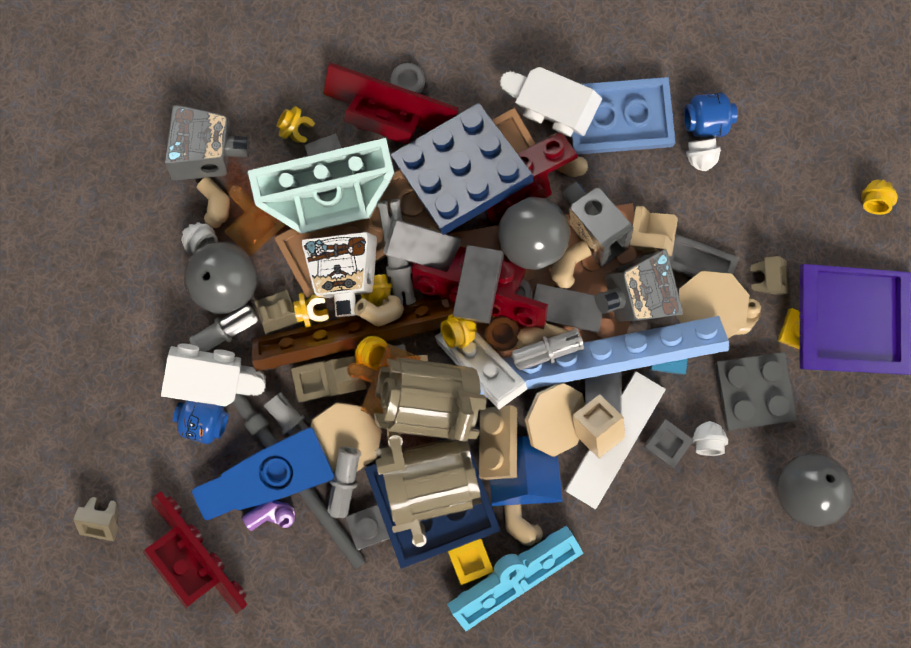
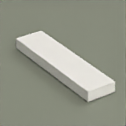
M636 371L633 373L622 392V416L624 417L625 438L600 458L589 449L564 491L594 509L598 507L665 392V388Z

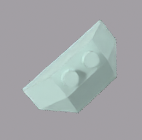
M386 138L248 171L255 205L301 234L370 218L395 174Z

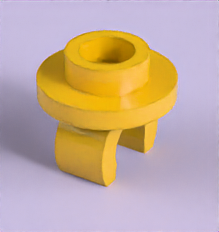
M296 106L290 111L285 109L277 122V127L280 128L279 136L283 139L290 136L295 142L305 143L307 138L299 134L298 127L300 124L313 127L315 123L309 117H300L301 109Z
M300 293L299 301L293 302L297 322L304 321L306 327H311L310 319L316 322H323L329 319L328 309L315 310L313 308L316 304L324 303L325 298L313 294L306 300L305 294Z

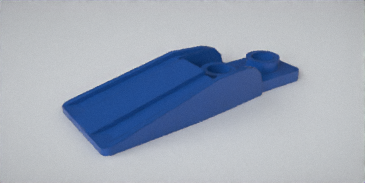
M309 427L247 457L226 470L220 477L195 487L192 490V494L203 518L210 520L234 509L238 511L290 496L331 481L335 475L314 428Z

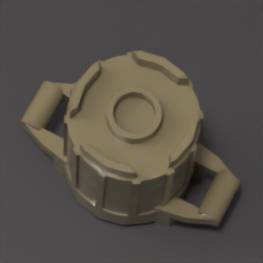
M400 357L386 359L389 367L381 366L375 390V397H381V407L383 408V414L374 413L375 423L378 428H385L388 432L456 439L459 441H467L468 438L477 439L480 431L474 429L479 410L486 409L487 399L485 395L480 394V379L476 369L467 366Z
M387 430L388 445L390 447L378 449L375 452L377 456H381V458L376 459L378 475L383 474L391 515L396 526L392 527L393 533L411 529L412 543L417 547H421L426 543L425 526L421 522L422 520L473 509V505L482 504L468 440L445 439L404 449L402 433L388 432Z

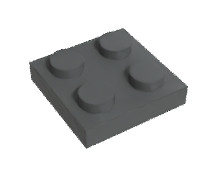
M785 352L714 362L726 431L797 421Z

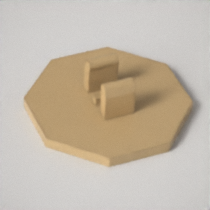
M700 271L679 288V299L683 314L676 315V318L680 323L719 316L729 339L747 324L750 295L731 273Z
M559 383L536 394L525 418L532 447L555 457L578 444L579 438L575 433L573 414L585 406L583 393L564 383Z
M336 402L312 419L311 427L314 428L333 472H335L338 449L343 446L353 447L361 451L357 472L377 458L375 450L379 449L382 430L377 427L375 420L365 406Z

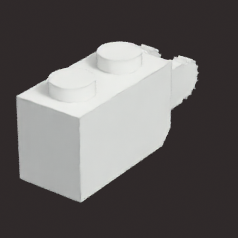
M541 67L531 70L528 77L511 71L506 72L500 81L502 89L507 93L509 92L512 97H515L517 99L515 103L525 110L523 116L542 124L543 119L554 123L552 127L554 130L571 137L573 132L582 136L585 135L602 101V98L593 89Z
M178 344V347L171 346L168 353L161 396L227 406L235 400L236 393L249 396L250 394L253 396L262 394L264 388H266V375L262 371L256 372L253 367L242 366L241 358L235 357V353L231 351L214 350V353L199 351V347L195 345Z

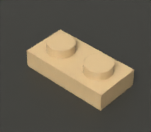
M507 405L500 409L489 407L485 410H480L479 478L485 480L517 478L516 407Z

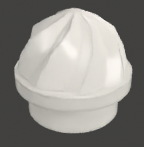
M716 138L688 142L689 151L686 152V157H688L689 162L696 169L707 171L718 162L721 148L716 145Z
M198 222L195 225L189 224V227L182 231L181 240L184 249L190 255H193L197 249L207 244L218 242L213 228L207 224Z
M712 421L698 426L692 438L694 439L692 443L696 445V453L700 455H722L725 453V446L728 445V438L722 426Z

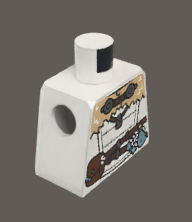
M368 232L302 240L315 295L323 298L334 297L336 317L356 315L354 312L356 305L355 295L368 294L373 291L377 237Z

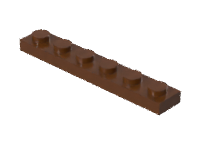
M440 296L417 300L410 305L404 303L401 317L380 327L373 325L358 315L314 324L311 327L305 326L251 339L252 362L257 372L355 349L368 336H378L384 341L441 329L442 321L447 320L448 316L453 314L455 303L448 299L449 307H444L442 300L446 298H441Z

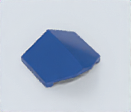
M517 437V478L490 480L491 505L562 502L558 455L553 457L532 447L529 437Z

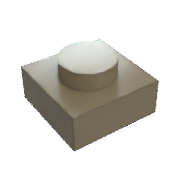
M327 361L291 368L298 403L331 396L324 368V362Z

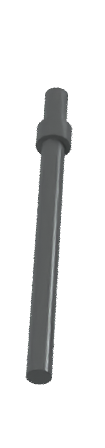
M243 394L236 395L232 404L246 421L244 426L252 436L256 435L265 448L277 443V439L267 427L269 422L263 414H258ZM309 488L298 492L353 568L357 569L365 563V558L359 550H356L354 543L337 520L330 516V513L327 511L328 508L314 489Z

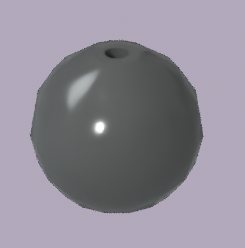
M528 197L506 209L499 223L498 238L502 251L511 262L525 269L539 270L562 258L569 246L571 230L566 215L558 205L546 198Z
M214 242L197 249L189 258L184 271V285L189 297L199 307L215 314L230 313L245 306L253 297L258 284L257 269L253 259L242 248L229 242Z
M810 453L795 457L784 466L777 481V497L784 511L793 520L805 526L820 527L836 523L847 513L854 498L853 483L848 472L838 461L824 454Z

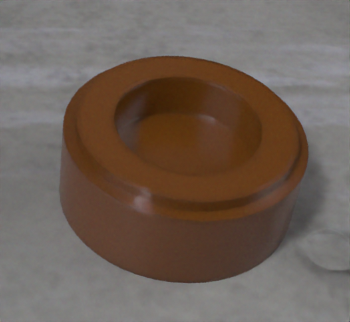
M505 316L495 317L486 326L485 340L495 351H509L519 341L517 338L520 332L519 326L514 320Z

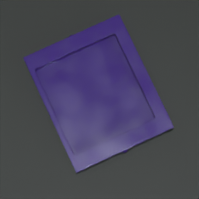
M801 264L799 316L800 369L911 375V272Z

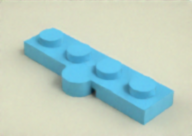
M564 526L557 532L551 533L545 540L518 556L516 554H508L500 558L494 566L493 573L489 574L486 579L471 589L460 593L457 598L447 605L452 615L463 629L467 631L582 555L583 551L569 528Z

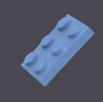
M669 77L581 84L593 89L602 98V101L585 135L582 136L575 132L571 135V146L577 155L673 147L676 144Z

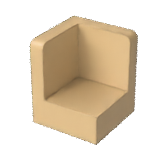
M636 206L630 246L635 248V250L642 251L643 254L667 249L668 256H672L678 218L674 214L650 213L644 206Z
M600 394L573 414L576 436L598 458L602 457L625 438L624 417Z

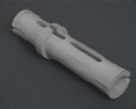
M391 199L392 214L389 213L387 200L377 203L385 244L393 218L402 221L400 199ZM387 255L389 266L386 267L387 276L391 277L393 295L400 298L403 305L402 291H404L406 304H413L416 302L411 279L413 264L407 260Z

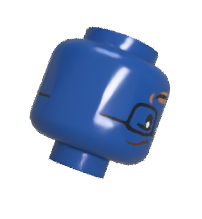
M721 92L695 95L691 99L690 104H686L684 109L686 130L688 132L692 131L693 135L698 139L726 136L731 129V125L735 124L738 118L736 104L730 103L728 96Z
M188 400L184 403L179 402L173 414V422L177 423L179 435L203 444H210L215 438L221 439L229 419V412L225 411L224 406Z

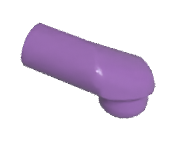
M274 500L256 506L242 516V520L250 531H253L265 521L280 524L282 528H288L295 521V511L288 503Z

